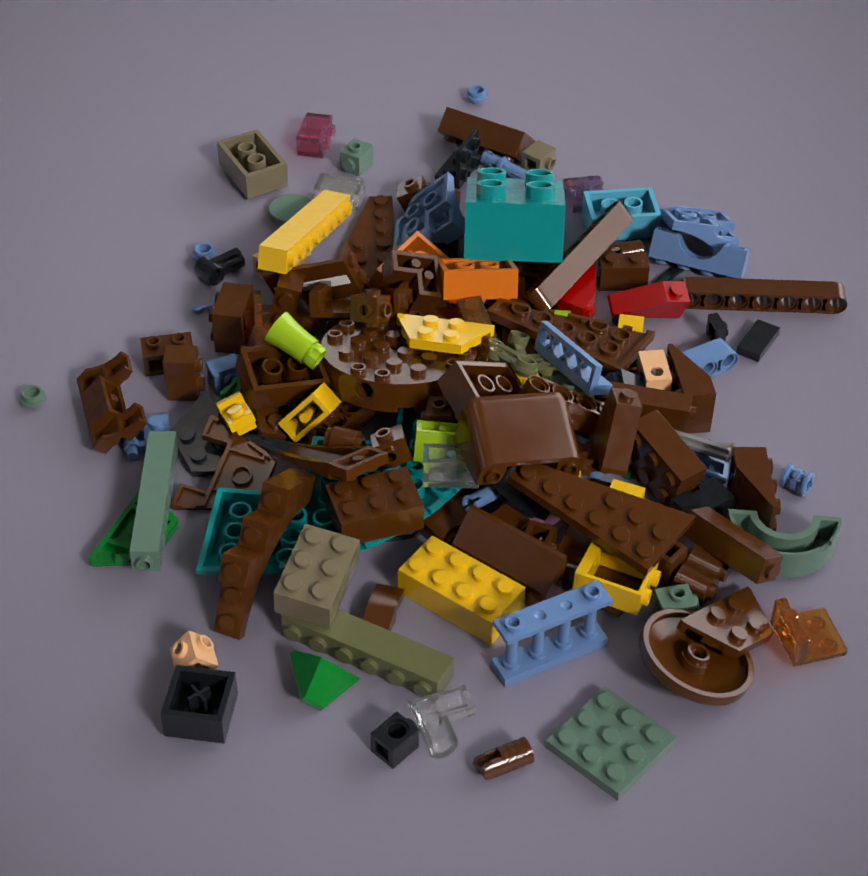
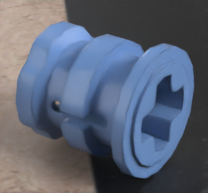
M789 463L781 474L779 484L783 487L789 486V489L794 492L799 490L800 495L805 497L813 486L815 472L810 471L807 474L805 469L800 467L795 469V466Z

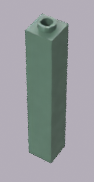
M149 431L129 551L132 571H161L178 455L176 431Z

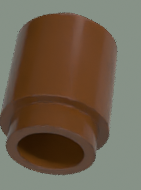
M335 426L334 428H327L323 445L365 446L366 439L361 431Z

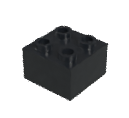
M176 665L161 711L164 736L225 744L238 697L236 672Z

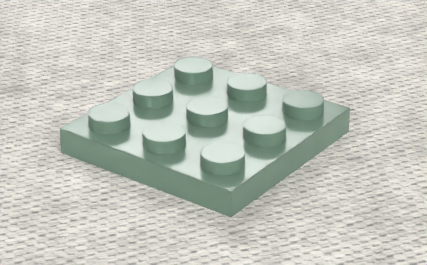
M604 686L546 740L545 748L618 801L675 744L676 736Z

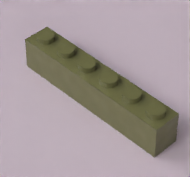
M338 609L330 629L286 615L281 616L282 635L289 640L302 643L311 647L316 652H323L337 658L342 663L358 667L370 675L386 679L393 685L402 686L421 697L438 701L454 677V657Z

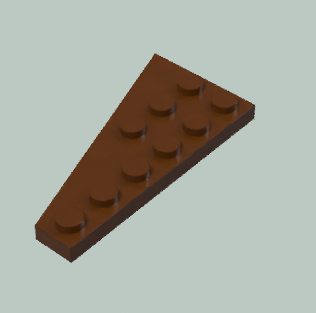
M542 464L517 466L508 475L507 483L645 576L649 574L688 530L696 517Z

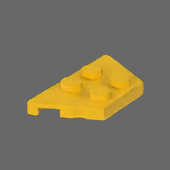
M397 313V326L402 327L401 333L406 338L409 348L461 355L468 351L469 348L481 344V337L487 336L491 338L494 336L495 325L465 322L459 318L449 320L441 319L434 315L417 316Z

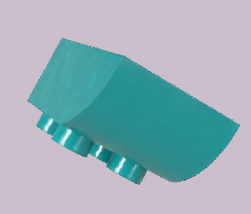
M485 167L478 169L477 177H468L464 259L562 263L566 207L563 180H554V172L546 169L527 170L525 172V179L506 178V170L501 168Z

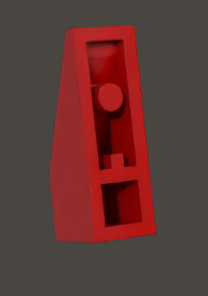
M596 261L557 302V310H571V314L590 318L594 317L596 313V306H594Z
M661 281L612 293L607 296L612 318H619L620 314L642 316L644 318H680L690 303L686 284L682 281Z

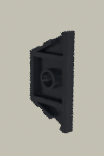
M207 392L198 398L170 430L176 431L178 452L193 477L214 475L226 448L225 446L205 441L202 438V433L210 415L216 416L221 423L226 425Z

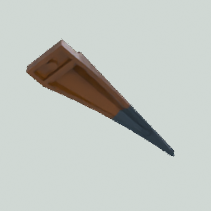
M248 432L241 435L244 439L252 441L266 452L328 479L352 481L361 474L376 471L378 467L389 463L388 452L369 445H312L272 439Z

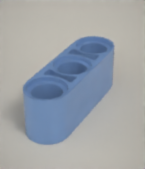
M721 338L682 352L710 377L732 369L739 359V355Z

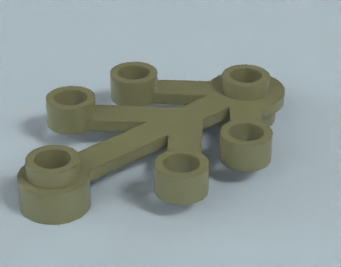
M511 330L507 339L508 346L494 338H489L487 341L488 357L494 361L502 362L505 360L512 364L515 373L521 377L529 378L530 375H536L537 371L543 375L552 376L555 368L539 353L526 354L525 348L530 337L523 332Z

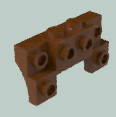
M122 351L102 365L85 369L76 379L93 449L107 454L113 446L117 445L122 437L131 441L147 425L143 406L134 402L126 409L120 385L130 377L133 370L129 355Z

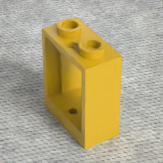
M592 540L575 571L572 590L599 580L613 599V604L609 605L610 607L637 616L642 605L647 607L652 595L651 587L656 588L661 577V571L657 570L659 562L645 576ZM599 565L643 579L638 591L596 577L594 574Z

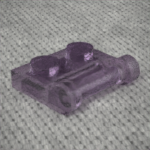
M597 175L563 179L564 192L572 213H582L583 191H590L589 187L594 191L604 190L603 180Z

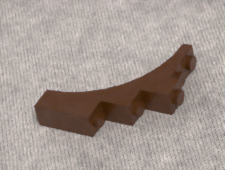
M290 467L263 482L258 509L243 517L238 545L224 552L218 578V581L222 582L214 632L238 640L245 636L249 614L263 572L289 523L304 506L311 502L316 475Z

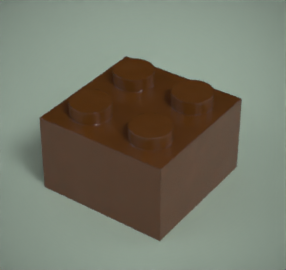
M223 282L220 292H216L214 308H210L208 317L209 322H212L213 326L210 337L211 341H214L215 352L239 354L241 345L248 346L256 324L253 285Z

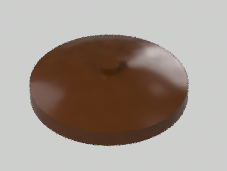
M669 608L653 614L641 630L639 650L647 668L658 681L679 696L704 705H728L744 696L754 678V664L749 652L733 659L722 653L719 649L702 643V635L688 628L684 633L676 628L682 618L697 611Z

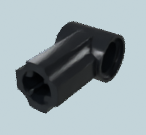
M236 247L214 258L202 256L196 261L194 270L210 286H216L223 281L226 274L245 266V258Z

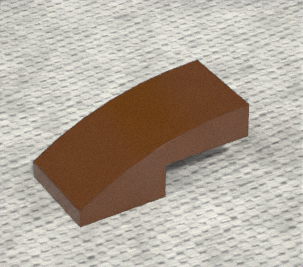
M376 584L362 619L391 631L395 624L396 612L404 598V589Z

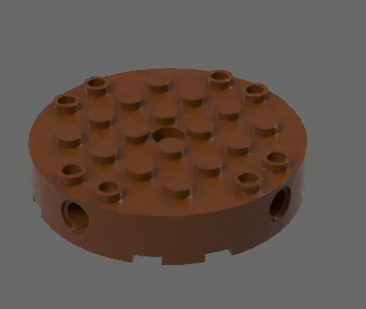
M412 310L403 313L409 315L426 316L422 314V312L417 310ZM390 318V321L380 323V327H365V322L350 321V319L341 320L339 324L335 325L324 335L321 345L327 349V353L322 360L330 380L329 388L336 391L337 397L345 402L383 412H398V408H413L414 412L426 410L429 396H443L437 380L455 361L477 362V346L469 348L468 351L461 355L409 348L406 338L401 333L402 327L397 326V318Z

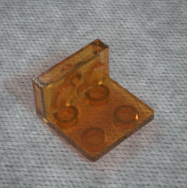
M786 598L775 600L770 623L793 667L847 655L848 649L825 608L797 613L794 608H791Z

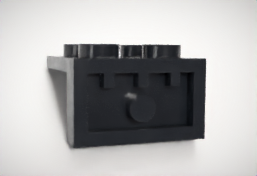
M474 128L457 151L450 155L436 173L435 180L449 172L454 177L456 189H460L467 182L468 177L471 176L474 170L478 169L480 164V157H478V150L481 144L479 129Z

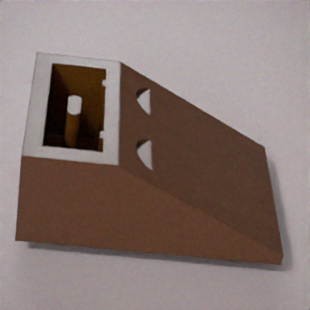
M672 343L668 344L665 356L672 376L671 391L693 395L692 406L697 407L695 420L688 423L687 432L685 433L710 432L716 400V391L711 377Z
M733 447L726 484L727 489L735 496L733 509L757 511L761 522L766 527L776 531L777 522L775 516L780 514L781 502L780 498L775 497L777 481L776 478L771 476L773 472L772 458H768L766 447Z

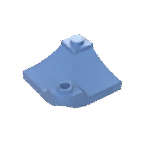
M449 172L426 186L411 199L405 214L395 223L393 250H397L416 231H419L433 244L444 242L448 245L463 236L465 233V217L462 215L457 202L454 177Z
M675 206L666 210L660 209V227L685 232L703 240L708 244L707 248L713 255L717 254L727 243L739 245L740 239L733 233L735 223L723 211L689 206Z

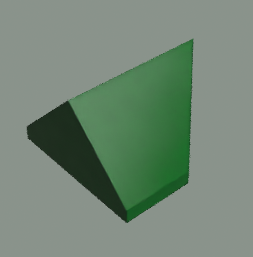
M296 650L290 653L301 701L320 711L361 679L321 656Z

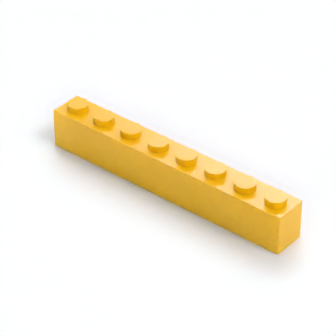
M323 190L259 245L258 269L287 274L351 215L352 203H350V194Z

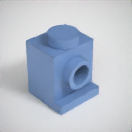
M235 353L206 361L207 380L216 396H219L220 392L226 386H229L237 376L235 369L237 357Z

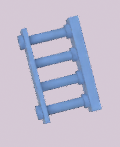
M599 580L493 620L494 627L506 643V653L491 658V667L504 687L608 646L609 638L596 622L597 610L612 605L613 599ZM584 616V622L571 627V620ZM559 625L557 633L545 637L546 630ZM533 636L531 643L518 648L520 640Z

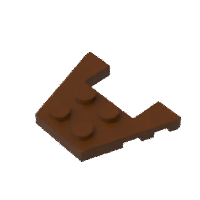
M210 415L202 433V438L205 441L225 446V451L208 490L204 491L180 483L172 500L171 507L174 510H212L218 487L261 491L263 482L273 476L278 464L277 459L252 441L244 439L237 431L232 433L229 427L220 422L219 418Z

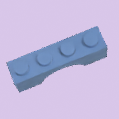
M659 226L654 229L648 257L654 258V262L660 264L676 263L678 268L684 270H691V267L700 269V273L713 276L714 273L723 275V278H743L751 248L727 243L715 255L700 256L688 249L684 243L681 231Z

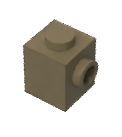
M537 140L522 152L521 167L526 170H552L556 164V148Z

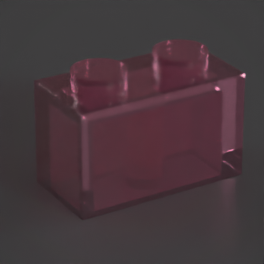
M306 113L296 136L298 156L323 159L326 150L330 149L331 137H335L336 125L332 123V115Z

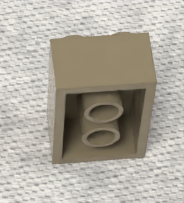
M258 129L217 141L219 165L247 199L288 186L287 163Z
M305 524L274 590V612L330 629L359 562L360 540Z

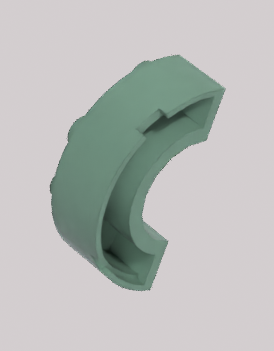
M728 509L727 515L728 520L784 555L780 564V573L777 576L782 578H800L823 568L831 560L835 552L842 523L841 517L813 515L812 523L807 529L798 533L785 534L766 527L759 519L757 511Z

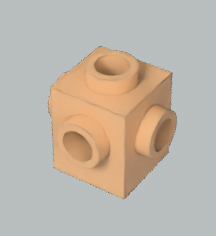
M188 630L170 647L174 668L176 665L216 669L219 665L211 638Z

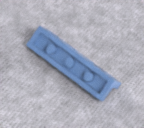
M540 322L534 350L587 395H608L613 385L601 375L603 366L550 322Z

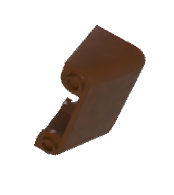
M559 392L475 397L468 400L461 410L453 441L476 485H488L499 482L505 475L508 466L555 463L554 469L578 476L582 461L568 405Z

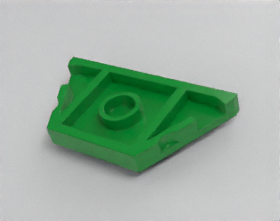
M139 491L88 557L90 566L131 565L129 551ZM169 511L165 545L179 527V520L171 511Z

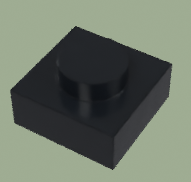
M718 312L708 314L705 333L710 341L718 338L725 341L729 333L727 323L721 319Z

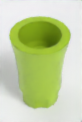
M288 312L283 313L275 321L265 337V342L279 348L312 370L318 366L327 353V349L318 343L319 340L300 326Z

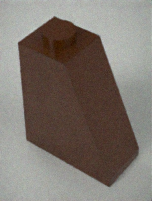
M611 387L589 438L600 472L626 476L643 408L637 392L629 388L619 389Z

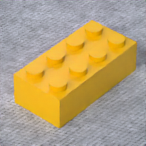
M431 536L398 569V588L404 589V596L489 645H492L500 637V634L493 625V620L524 609L526 587L434 536Z

